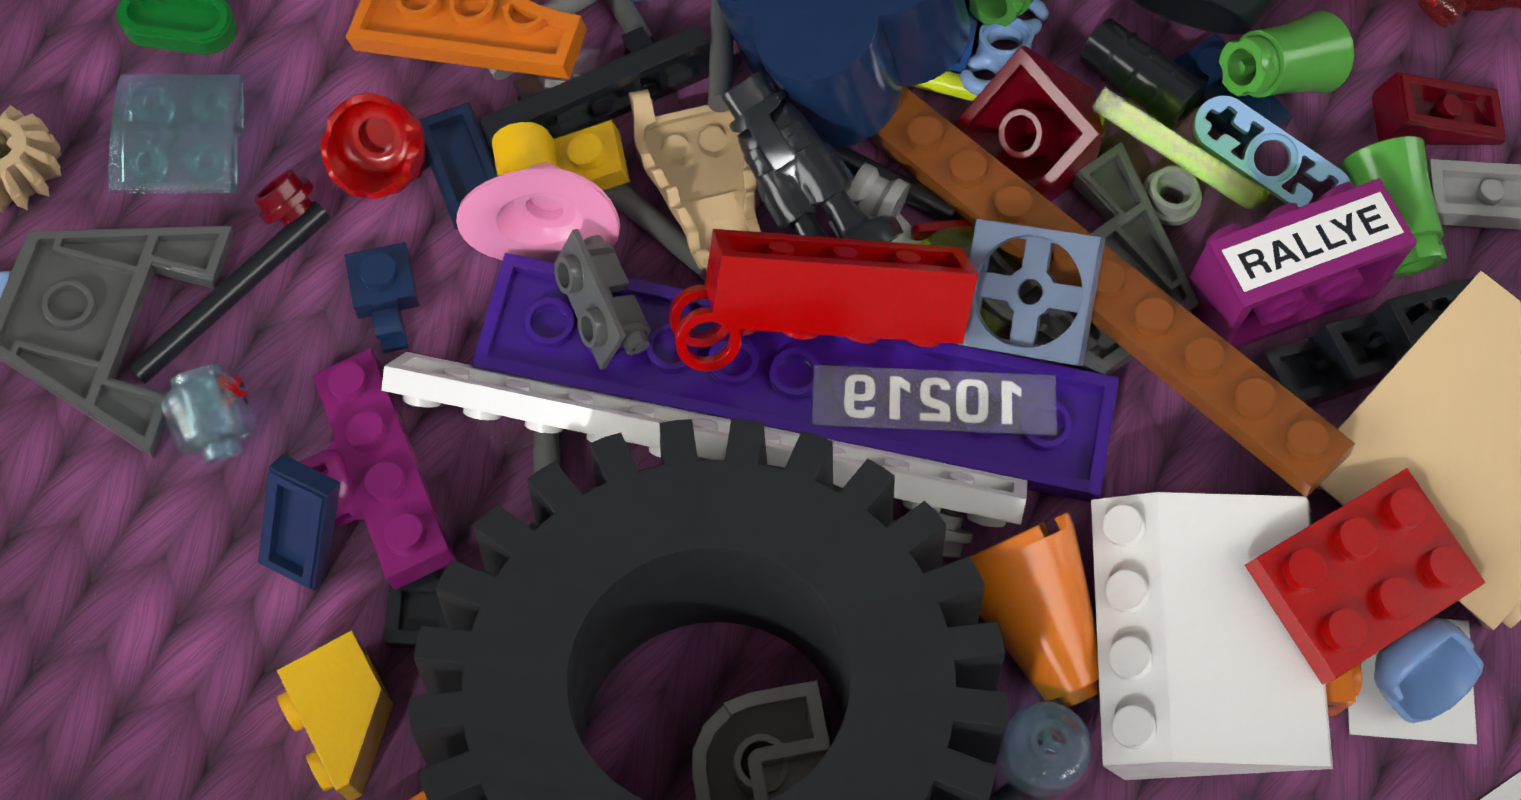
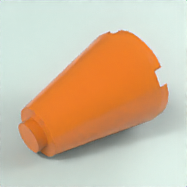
M1068 512L1054 518L1060 530L1049 534L1043 522L970 556L984 582L979 616L985 623L998 621L1006 651L1045 701L1059 698L1063 708L1076 705L1100 693L1096 683L1099 680L1097 626L1074 523Z

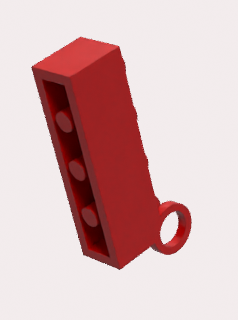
M713 229L705 285H694L681 291L671 303L669 321L675 335V345L680 359L687 366L699 371H714L728 365L740 350L741 336L753 334L755 331L783 332L789 337L802 340L813 339L818 335L845 336L852 341L865 344L875 343L880 339L907 340L909 343L920 347H936L941 343L963 344L978 273L962 247ZM709 299L711 307L696 309L688 313L680 321L681 312L686 305L694 300ZM704 322L719 323L714 329L705 333L690 332L695 326ZM730 333L727 346L720 353L713 356L703 357L695 355L686 346H712Z

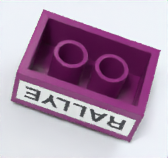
M1380 178L1357 187L1352 182H1346L1330 189L1316 202L1299 207L1297 203H1288L1270 212L1259 223L1242 228L1238 223L1231 224L1209 236L1206 240V246L1197 263L1191 268L1192 272L1188 278L1200 303L1193 315L1233 347L1239 349L1376 297L1416 245L1417 241Z

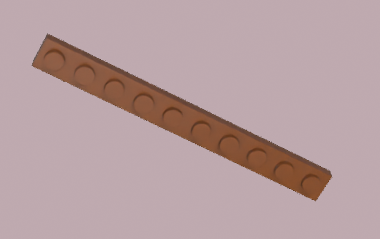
M902 86L899 105L893 117L878 133L868 138L869 141L924 186L936 193L974 227L976 219L1093 236L905 86ZM1016 238L1000 246L1001 249L1022 265L1026 239ZM1053 244L1049 273L1052 274L1059 284L1082 287L1081 276L1072 257L1063 247ZM1104 245L1091 322L1307 498L1351 455L1355 443Z

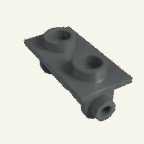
M573 229L554 263L555 279L561 292L567 294L578 318V330L582 342L585 346L591 348L600 370L607 368L620 348H624L628 355H635L646 350L650 346L648 336L651 333V329L634 294L614 298L611 294L612 292L625 290L629 284L615 254L613 245L609 242H604L603 238L599 235L583 240L579 229Z

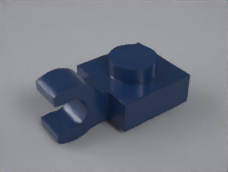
M406 242L344 254L353 308L358 319L372 316L377 339L381 341L383 353L407 349L408 343L401 310L418 307L419 301L410 253Z

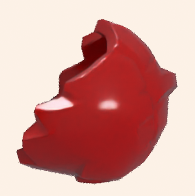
M370 92L356 94L339 104L327 116V128L320 139L322 160L329 177L350 195L377 199L399 193L412 180L418 177L426 157L424 129L421 122L406 106L395 103L385 96Z

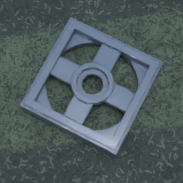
M976 219L970 261L978 273L964 341L963 344L958 345L1083 366L1106 238ZM1016 238L1026 239L1021 269L1017 270L1012 276L987 272L990 255L998 247ZM1053 244L1063 247L1072 257L1079 270L1082 287L1059 284L1052 274L1049 273ZM1034 279L1042 286L1043 293L1037 303L1029 305L1022 301L1019 290L1025 281ZM983 297L1007 301L1010 308L1014 310L1009 340L997 337L985 324L980 314ZM1051 309L1077 313L1070 327L1062 335L1047 344H1036L1041 316L1047 314Z

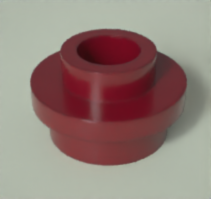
M293 170L282 173L267 184L255 197L254 202L262 210L259 217L265 224H271L277 220L284 226L292 223L311 206L312 202L307 196L312 191L314 185L306 177L300 179Z

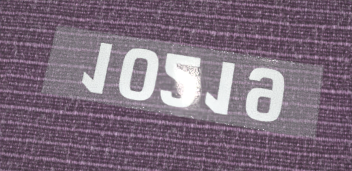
M814 365L812 425L1057 435L1056 375Z

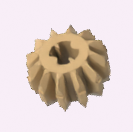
M11 105L0 116L1 213L7 209L12 201L18 207L28 211L29 197L35 193L49 197V187L45 181L62 177L61 166L57 162V159L62 154L57 140L52 134L48 133V128L40 118L35 117L33 113L24 116L20 110H16Z

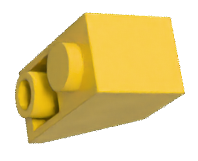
M351 630L277 670L286 689L284 693L277 696L281 710L295 732L303 728L306 729L316 749L306 755L313 775L324 792L334 787L346 800H355L362 796L393 706V701L365 647Z

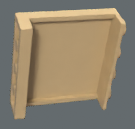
M1480 271L1340 426L1338 430L1355 443L1351 455L1317 489H1322L1343 506L1405 468H1408L1486 582L1457 602L1479 619L1478 623L1484 628L1495 630L1501 622L1508 628H1512L1521 620V301L1484 272Z

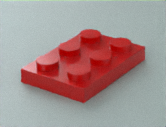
M1405 468L1244 565L1322 685L1337 679L1486 583L1408 468Z

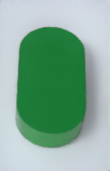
M120 0L116 10L117 21L127 39L142 47L209 55L220 52L229 46L237 32L236 20L225 0Z

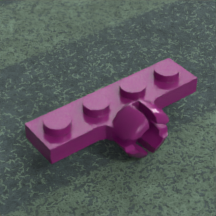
M371 348L313 374L333 431V442L326 450H322L299 462L341 482L334 530L355 520H365L385 578L396 590L447 566L451 560L456 561V558L392 393L382 391L384 372L380 362Z

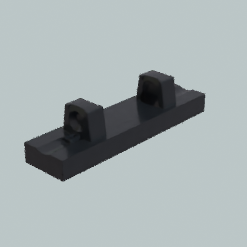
M698 24L654 44L644 28L639 27L621 36L625 46L624 57L547 90H544L536 75L529 74L513 81L518 95V102L480 118L486 143L494 162L493 136L498 130L509 124L533 122L542 125L548 130L553 139L612 120L632 111L628 92L648 89L650 97L655 101L708 78L710 45L701 27Z

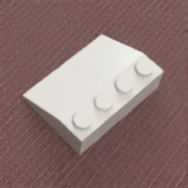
M1153 492L1091 500L1103 766L1124 780L1333 769L1326 684L1322 685L1244 566L1311 525L1309 499L1304 496Z

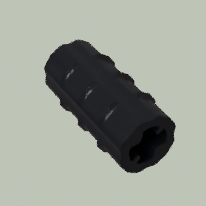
M1108 18L1099 25L1088 38L1080 53V62L1099 75L1101 81L1110 83L1124 94V98L1129 97L1147 110L1148 115H1154L1171 129H1177L1185 122L1205 94L1206 85L1188 73L1184 66L1174 63L1163 55L1160 49L1153 48L1139 38L1137 32L1132 33L1113 18Z

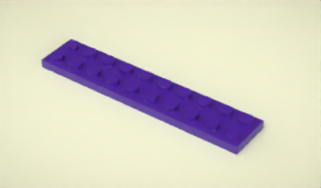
M509 253L504 254L471 364L472 368L730 420L748 419L764 422L765 427L800 434L801 431H805L830 440L1027 480V489L1072 499L1091 502L1093 499H1099L1101 495L1119 377L952 343H941L936 347H920L909 343L907 340L880 339L878 342L865 344L852 341L845 336L818 335L813 339L802 340L789 337L783 332L755 331L753 334L741 336L740 350L732 362L718 370L699 371L687 366L680 359L675 345V335L669 321L671 303L684 289L627 278L629 284L625 290L612 292L611 294L613 298L631 294L635 295L645 320L651 329V333L648 336L650 346L643 352L635 355H628L624 348H620L607 368L600 370L591 348L585 346L581 340L578 330V318L567 294L562 293L557 285L554 263ZM709 299L694 300L686 305L681 312L680 321L688 313L696 309L711 307ZM704 322L695 326L690 332L705 333L714 329L719 323ZM730 333L712 346H686L695 355L703 357L713 356L720 353L727 346ZM867 375L874 380V397L869 401L854 400L855 410L875 407V412L871 417L854 418L847 415L844 407L845 383L849 376ZM890 376L902 377L910 383V393L900 387V420L889 419ZM941 378L949 383L950 390H941L940 385H931L930 396L948 404L950 408V422L920 420V413L941 414L940 410L929 407L921 401L920 387L925 379ZM962 380H980L986 384L988 389V415L983 422L967 423L959 419L956 410V391L958 384ZM1001 381H1012L1021 388V397L1012 392V424H1002ZM855 382L854 394H865V382ZM968 386L966 388V412L969 415H977L979 407L978 388Z

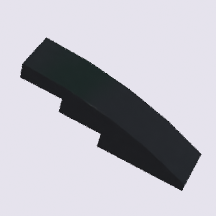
M1475 277L1388 299L1371 313L1325 324L1312 337L1263 349L1251 361L1308 406L1323 403L1380 383Z

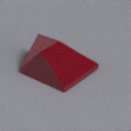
M1027 46L1019 47L953 124L1050 202L1072 188L1075 174L1096 160L1104 136L1093 89Z

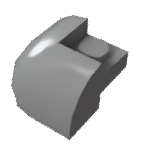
M817 680L750 692L724 702L723 706L703 725L693 747L692 778L696 800H769L783 793L805 777L830 748Z

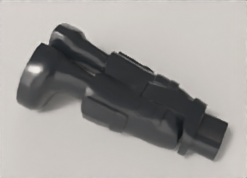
M762 70L749 76L721 97L735 119L730 123L729 127L732 132L740 133L737 135L738 143L744 159L759 185L757 190L760 199L778 229H788L791 227L795 235L828 237L813 214L817 206L822 205L832 221L839 238L892 242L904 233L899 222L893 216L881 215L870 217L852 202L846 192L851 188L854 177L838 155V152L828 142L821 140L804 115L790 101L785 102L788 96L784 90L775 92Z

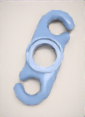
M1034 0L1026 10L1034 13L1037 19L1022 20L1016 18L1014 22L1006 27L999 24H991L989 26L983 24L981 26L977 52L967 62L969 70H963L959 76L966 90L972 94L979 95L991 80H979L972 71L989 70L996 75L1019 49L1017 47L1013 50H999L990 45L992 42L1011 40L1020 46H1027L1031 49L1034 36L1042 28L1041 21H1045L1049 17V11L1043 1Z

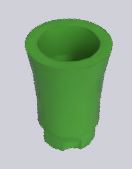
M1311 11L1290 22L1271 28L1250 31L1238 40L1229 41L1222 49L1219 58V64L1223 71L1222 83L1229 92L1236 96L1250 95L1257 98L1297 92L1329 93L1339 88L1348 78L1354 62V44L1348 28L1340 18L1327 11Z
M1404 136L1380 141L1352 153L1339 164V169L1349 177L1355 187L1380 178L1417 241L1416 245L1391 276L1392 279L1414 276L1423 271L1434 269L1447 260V255L1441 241L1444 232L1434 203L1428 176L1425 142L1422 138Z

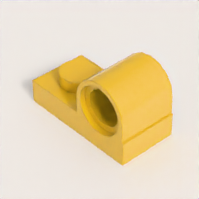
M612 120L553 139L548 130L542 125L533 122H518L501 128L494 134L492 139L497 176L528 169L537 164L552 163L555 167L562 170L571 171L585 177L602 190L630 182L620 132Z

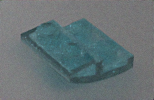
M120 74L111 123L108 190L115 193H237V136H244L243 76Z

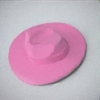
M552 163L537 164L528 169L510 172L482 183L469 192L461 201L456 219L460 234L470 246L489 257L503 260L504 254L509 253L555 262L573 229H579L583 240L599 235L603 238L604 242H609L613 246L618 240L620 221L616 208L606 193L585 177L571 171L562 170L555 167Z

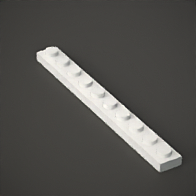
M405 352L384 366L382 391L403 395V402L409 405L437 407L444 403L463 407V413L466 416L479 420H497L502 416L525 420V427L536 432L559 433L563 429L587 433L586 438L590 442L621 432L625 442L648 446L649 452L660 458L659 423L692 419L697 456L710 460H725L730 419L472 368V365ZM764 426L767 465L785 468L800 433ZM831 440L833 441L834 485L843 488L868 458L895 476L894 498L903 500L902 504L908 509L912 510L923 501H926L936 512H940L941 508L967 513V518L970 521L983 526L1003 527L1006 525V522L1021 525L1027 497V480Z

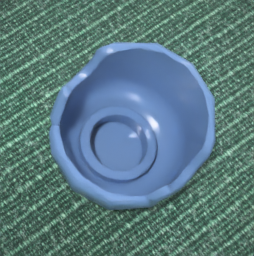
M1430 618L1378 652L1375 661L1374 680L1382 696L1401 718L1410 723L1432 720L1454 707L1471 691L1483 672L1484 664L1474 651L1473 642L1458 626L1446 619Z

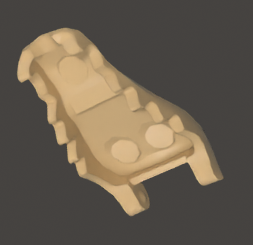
M648 89L628 92L633 114L634 145L640 163L646 174L657 186L672 214L682 227L690 253L698 268L707 272L713 229L761 232L756 217V179L746 163L738 143L737 135L740 133L732 132L729 127L730 123L735 119L729 110L726 112H715L709 108V105L655 116L653 100Z

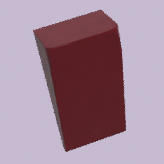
M1396 72L1373 92L1372 103L1379 142L1404 136L1420 137L1424 140L1425 145H1501L1507 141L1497 89Z

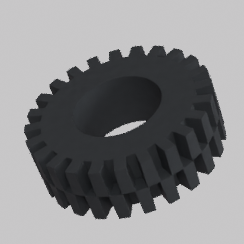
M692 419L659 423L661 466L638 470L620 432L590 443L594 487L580 492L555 461L541 468L527 479L535 521L527 526L498 504L494 506L475 527L485 570L482 572L451 560L436 587L448 629L421 626L417 637L413 658L428 695L409 697V719L411 733L427 768L418 771L427 800H644L611 779L597 765L584 747L585 729L589 712L602 684L627 655L660 634L698 623L722 622L746 625L783 639L803 653L818 668L835 695L843 723L834 742L824 757L805 777L783 793L769 800H989L998 768L996 762L1007 724L1008 693L996 692L1005 656L998 621L978 624L984 582L970 556L942 566L947 524L926 501H923L897 521L894 520L895 476L868 458L843 488L834 485L833 441L809 432L801 431L785 468L767 465L764 422L748 419H731L725 460L698 461Z

